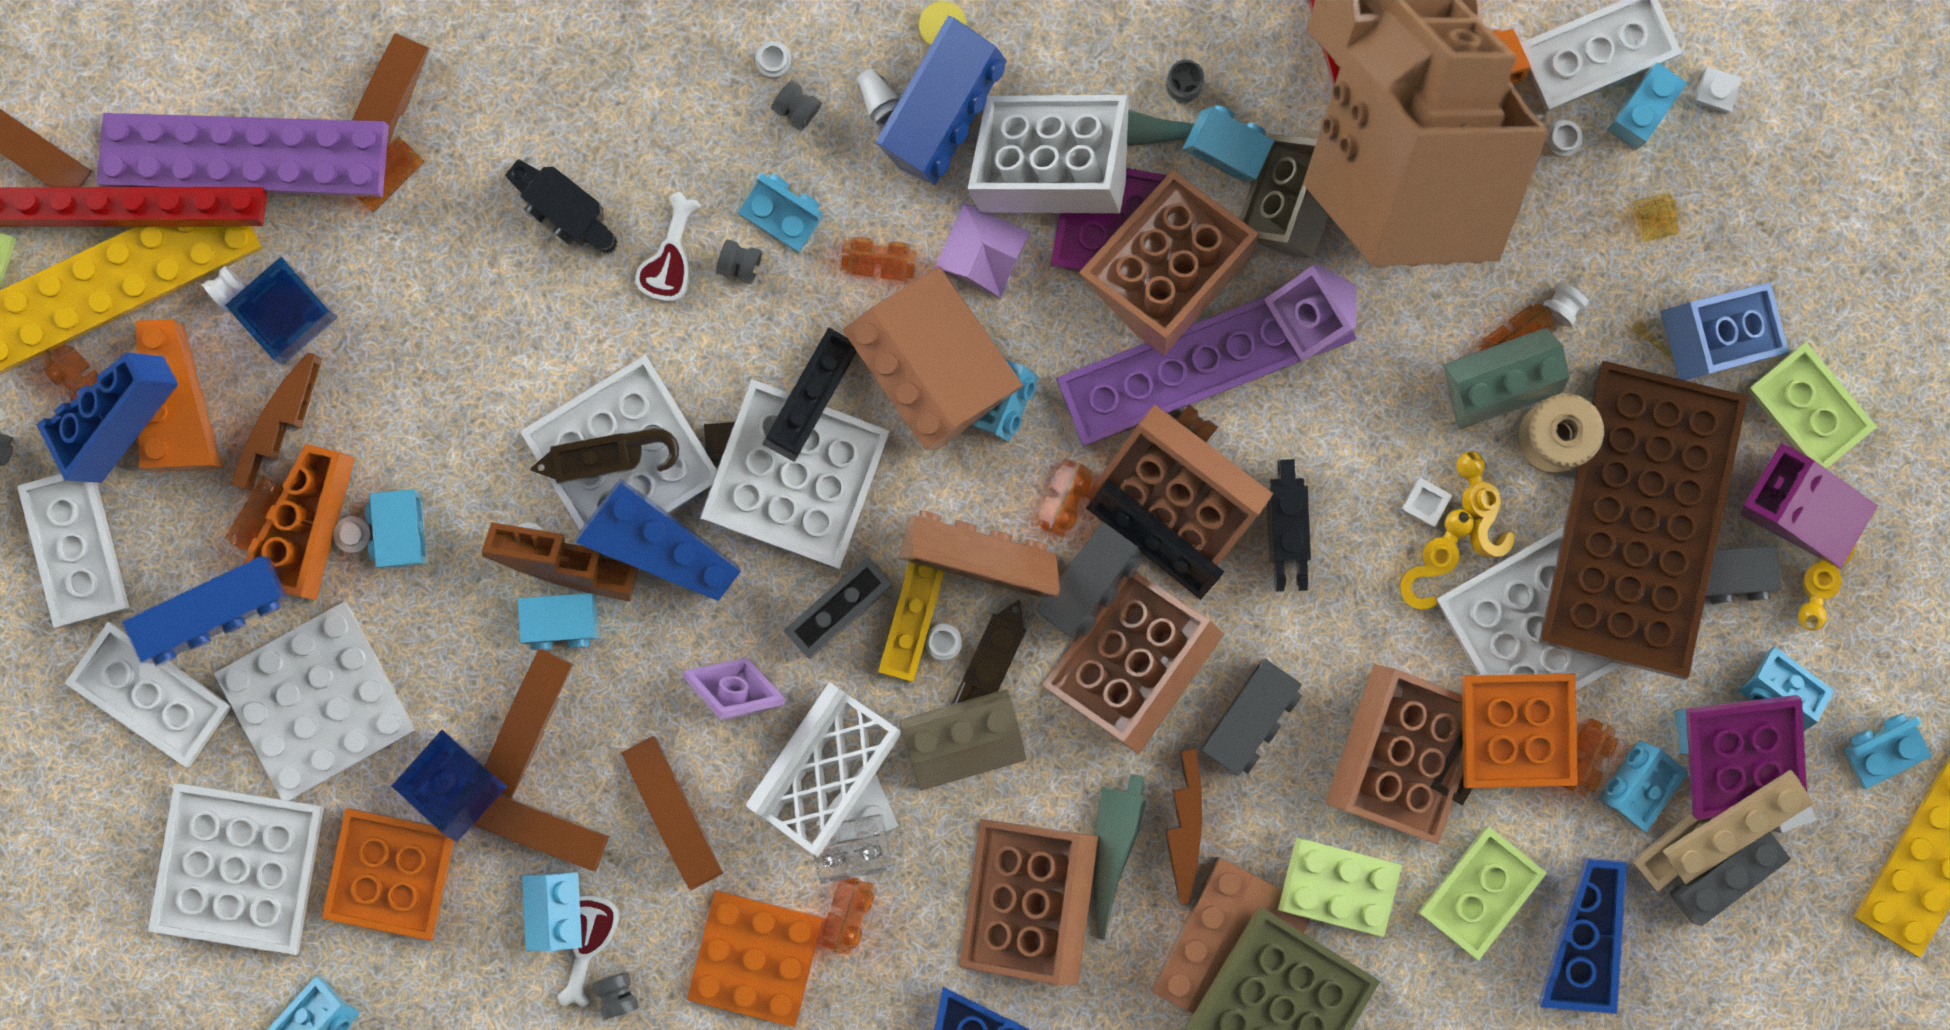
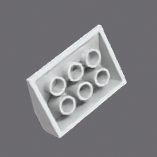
M987 96L968 185V191L979 212L1120 213L1126 183L1128 96Z

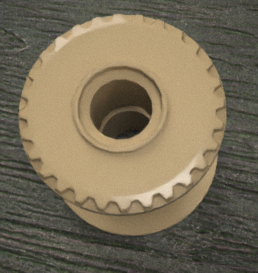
M1559 394L1534 406L1524 415L1518 428V445L1523 457L1536 469L1548 473H1561L1582 465L1595 456L1603 441L1604 425L1600 413L1591 402L1578 395ZM1557 427L1562 430L1564 441L1558 437Z

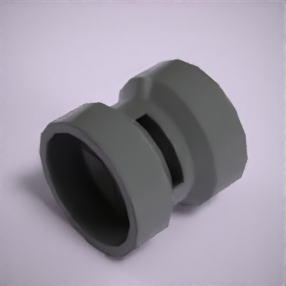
M1186 59L1172 65L1166 79V90L1169 96L1177 102L1187 103L1193 101L1198 97L1204 84L1203 69L1198 63Z
M791 80L779 92L772 103L771 110L779 116L787 115L791 120V125L797 130L802 131L818 113L822 102L814 96L803 94L802 87Z
M727 239L719 255L716 274L725 277L733 275L738 277L740 282L752 285L756 276L753 271L755 265H760L763 251L754 247L745 249L740 247L738 242Z
M628 972L593 983L595 994L602 1001L600 1011L603 1020L623 1015L639 1008L636 997L631 995L629 989L631 979Z

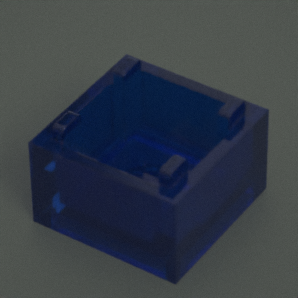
M283 257L278 258L225 304L274 361L282 365L288 362L338 318L336 313L297 269Z
M441 730L391 787L442 834L458 842L503 792L507 785L458 740L444 730Z

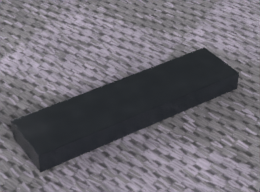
M828 327L762 445L793 462L796 461L857 352L847 337Z
M1109 479L1086 507L1098 519L1135 544L1142 554L1200 600L1225 572Z

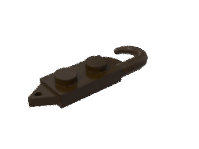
M659 428L614 434L550 446L551 451L533 465L530 470L555 479L557 484L631 471L640 463L642 445L661 442L669 450L667 460L657 466V470L662 472L670 469L676 463L679 457V445L677 439L670 432ZM540 465H544L543 471H539Z
M1021 600L1015 601L997 615L992 614L951 705L998 692L1027 630L1023 627ZM1017 606L1019 608L1018 612L1013 613L1012 607Z

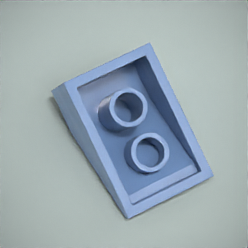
M1771 282L1688 302L1660 311L1678 378L1681 380H1688L1789 353Z

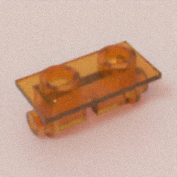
M398 136L387 147L383 197H356L374 213L425 161Z
M853 237L852 241H845L842 252L850 254L849 256H842L841 269L848 270V274L873 277L875 264H881L880 278L906 281V278L914 279L915 264H910L909 261L915 262L917 250L910 249L909 244L893 241L889 242L888 246L873 244V239L866 237Z
M1536 303L1534 306L1531 304L1527 305L1525 309L1509 320L1510 325L1515 329L1514 331L1510 332L1504 325L1500 326L1482 339L1483 343L1479 346V349L1482 351L1546 327L1551 333L1554 332L1556 327L1549 307L1543 308L1539 303Z
M65 344L56 348L53 352L55 356L48 349L44 351V372L54 384L59 385L62 383L70 392L69 398L71 401L78 397L77 391L83 386H92L97 382L98 373L96 370L85 377L81 375L90 367V364L73 346L68 347Z
M1064 459L1062 465H1057L1048 488L1059 492L1058 498L1056 499L1048 495L1044 496L1035 517L1038 520L1036 527L1047 532L1051 531L1064 539L1066 532L1070 531L1076 522V509L1081 497L1086 496L1090 490L1092 482L1090 477L1091 470L1080 462L1075 463L1068 459Z
M262 475L225 536V539L229 540L237 548L247 551L254 537H258L268 519L266 515L270 507L276 504L284 490L282 485Z
M1591 718L1588 724H1583L1577 738V750L1586 753L1584 759L1577 757L1578 793L1586 799L1590 791L1596 792L1603 777V772L1599 771L1605 757L1609 759L1612 757L1618 744V738L1614 737L1617 731L1608 724L1604 732L1602 731L1604 724ZM1561 786L1572 792L1576 788V786Z
M845 874L843 881L839 880L831 905L841 908L843 911L841 916L832 912L828 913L820 935L823 938L822 946L833 949V952L851 954L852 950L858 946L862 937L860 926L864 914L873 905L874 893L872 890L874 883L861 881L859 878Z

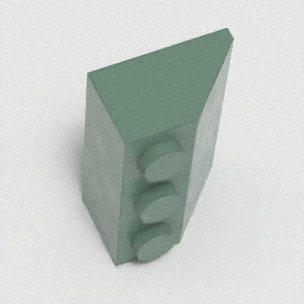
M1547 327L1443 364L1455 420L1459 430L1558 395L1563 392L1570 377L1564 347Z

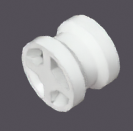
M227 266L219 270L217 278L207 280L202 285L212 299L226 312L233 308V303L238 298H245L250 294L249 290Z
M1558 282L1554 288L1555 294L1551 299L1545 300L1541 308L1560 324L1572 327L1576 322L1575 315L1579 310L1585 309L1589 301L1574 287Z

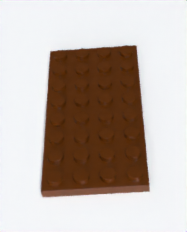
M1602 361L1599 367L1592 404L1596 407L1603 420L1604 437L1601 447L1595 456L1588 462L1577 466L1538 643L1683 680L1689 678L1748 396Z

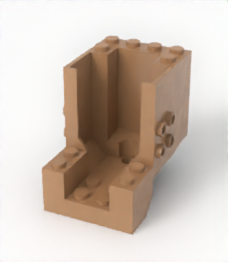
M1315 0L1306 30L1341 68L1336 83L1332 87L1331 99L1326 114L1321 121L1320 133L1303 185L1372 266L1385 268L1391 265H1450L1451 263L1465 262L1480 264L1482 262L1500 261L1549 130L1528 110L1511 84L1509 78L1517 56L1483 23L1481 0Z

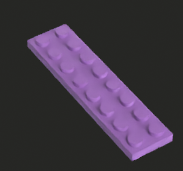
M103 113L96 184L101 187H264L267 193L383 197L389 125L384 121Z
M1269 295L1192 324L1164 356L1148 343H1144L1057 377L1056 381L1082 446L1085 447L1136 427L1154 404L1169 414L1187 407L1189 404H1195L1302 362L1264 301ZM1354 331L1312 357L1355 341Z

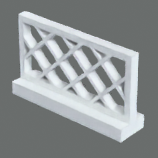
M829 682L745 806L762 816L807 851L819 857L903 732L848 693ZM851 706L858 710L859 725L844 729L843 718ZM867 717L873 721L867 722ZM883 727L889 731L880 745L870 747L869 730ZM860 733L862 750L846 754L845 737ZM836 739L838 756L823 760L822 749L828 741ZM863 758L864 769L859 776L849 778L847 762ZM839 764L841 781L825 785L824 768ZM815 770L817 787L802 791L801 780L807 772ZM841 789V803L837 808L828 810L826 793ZM818 795L819 812L804 816L803 799ZM794 801L796 818L782 822L777 818L778 814L786 803ZM820 820L821 832L812 844L806 839L805 824ZM797 826V832L792 827Z

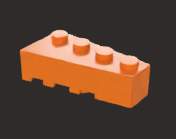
M173 319L136 321V353L164 356L178 383L138 436L139 468L149 472L224 469L215 441L216 437L213 426L210 423L205 405L206 401L197 376V369L185 326Z
M305 444L282 486L284 490L276 504L270 507L266 515L268 519L257 538L254 537L247 550L249 554L243 564L260 556L268 557L285 593L317 600L334 538V529L339 520L355 457Z

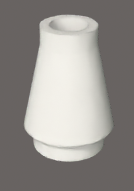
M869 69L861 73L856 81L860 86L869 118L875 120L877 125L881 126L886 124L900 98L881 79L875 69Z

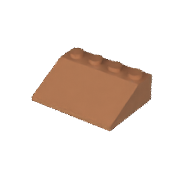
M1172 170L1079 272V276L1138 337L1164 356L1256 253L1259 233Z
M937 267L873 306L842 330L925 450H939L1024 386L941 267Z
M1154 404L1085 497L1091 501L1108 479L1111 480L1218 566L1258 517L1273 493Z
M920 510L919 516H909L898 559L1037 597L1058 596L1060 586L1057 557L1055 553L1046 551L1047 544L1026 539L1025 545L1011 542L1013 535L997 530H991L990 536L976 532L977 525L956 520L954 526L940 522L941 515Z
M1135 572L1129 579L1124 577L1117 587L1119 593L1112 604L1107 608L1102 606L1094 618L1097 622L1086 637L1080 635L1076 642L1073 640L1041 686L1139 755L1224 636V633L1211 620Z
M1374 664L1325 804L1438 845L1454 801L1452 800L1454 792H1457L1463 775V745L1441 782L1442 786L1449 789L1448 795L1444 796L1430 786L1435 777L1444 770L1445 759L1463 729L1462 695L1395 668Z
M980 819L960 967L1054 985H1078L1099 836Z
M1217 856L1151 987V991L1194 1014L1258 906L1302 933L1305 932L1311 919L1278 910L1282 889Z

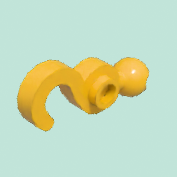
M1466 451L1458 457L1456 470L1460 476L1468 480L1469 484L1463 492L1462 505L1464 510L1468 511L1475 519L1473 530L1470 533L1471 544L1474 550L1482 557L1495 558L1504 556L1513 547L1515 535L1512 532L1500 534L1495 545L1489 541L1487 532L1500 509V494L1492 483L1483 482L1481 475L1485 469V461L1482 455L1475 451Z
M1455 509L1446 516L1444 521L1446 532L1444 536L1429 540L1423 547L1422 561L1424 565H1416L1403 574L1400 581V593L1404 601L1411 607L1422 610L1437 605L1438 601L1435 596L1416 597L1412 592L1411 586L1413 581L1419 577L1443 575L1452 571L1457 566L1460 556L1456 543L1459 538L1468 536L1474 527V519L1466 510ZM1461 512H1465L1468 515L1464 522L1459 520Z
M1855 546L1849 554L1848 558L1846 559L1842 568L1851 561L1855 553ZM1824 560L1812 565L1802 577V588L1809 597V601L1799 608L1797 619L1801 627L1810 631L1819 630L1827 622V612L1823 607L1824 601L1833 598L1842 586L1839 568ZM1806 621L1811 622L1813 627H1808Z

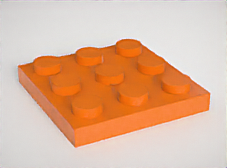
M1575 673L1462 675L1463 782L1465 788L1578 786Z
M345 808L322 919L429 941L434 940L457 830Z
M715 890L687 1000L796 1027L823 917Z

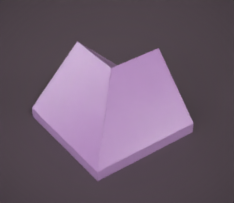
M964 202L934 269L941 267L945 274L1001 298L1031 232L990 213L979 212L978 208Z
M1318 263L1264 299L1302 362L1349 335L1356 328V285Z
M747 657L683 671L682 677L718 718L729 721L759 714L782 706L785 702V698Z

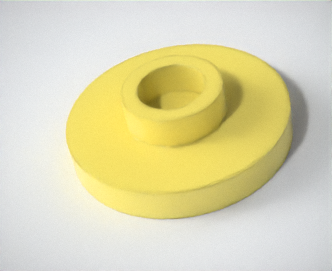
M937 1L928 5L923 10L919 19V32L927 45L931 46L948 15L967 26L966 16L959 6L949 1Z

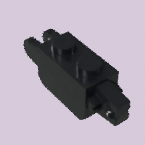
M518 159L505 174L506 178L521 193L520 197L527 204L524 210L539 223H542L546 218L556 226L552 232L570 246L575 241L582 247L587 241L597 250L600 249L599 251L604 254L607 253L609 255L614 250L616 251L615 248L618 247L617 238L614 237L611 230H608L601 223L605 219L603 207L600 206L596 199L555 167H543L539 171Z
M1282 459L1277 461L1278 479H1270V488L1268 489L1273 493L1267 502L1269 562L1273 563L1274 586L1276 592L1285 590L1286 575L1284 563L1296 562L1297 566L1296 585L1298 590L1307 591V562L1311 560L1308 486H1304V478H1296L1295 459Z

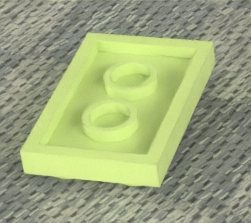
M1807 342L1797 347L1746 389L1794 448L1826 469L1877 428Z
M1485 826L1418 913L1474 959L1479 961L1546 876L1547 872L1491 827Z
M1296 837L1278 910L1384 937L1402 865Z

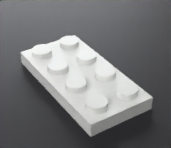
M1621 0L1520 43L1531 65L1529 70L1530 78L1546 112L1646 71L1657 62L1662 64L1682 54L1658 0Z
M58 474L18 485L17 488L53 628L59 629L130 609L98 484L96 482L64 481L62 475Z
M111 622L105 625L65 682L70 688L184 767L192 765L232 708L228 702L170 662L157 667L154 664L141 663L127 632Z

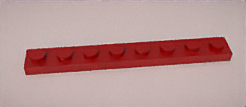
M0 187V227L263 226L268 193L264 190V187Z

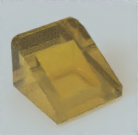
M1668 192L1633 201L1644 242L1679 233L1676 200Z

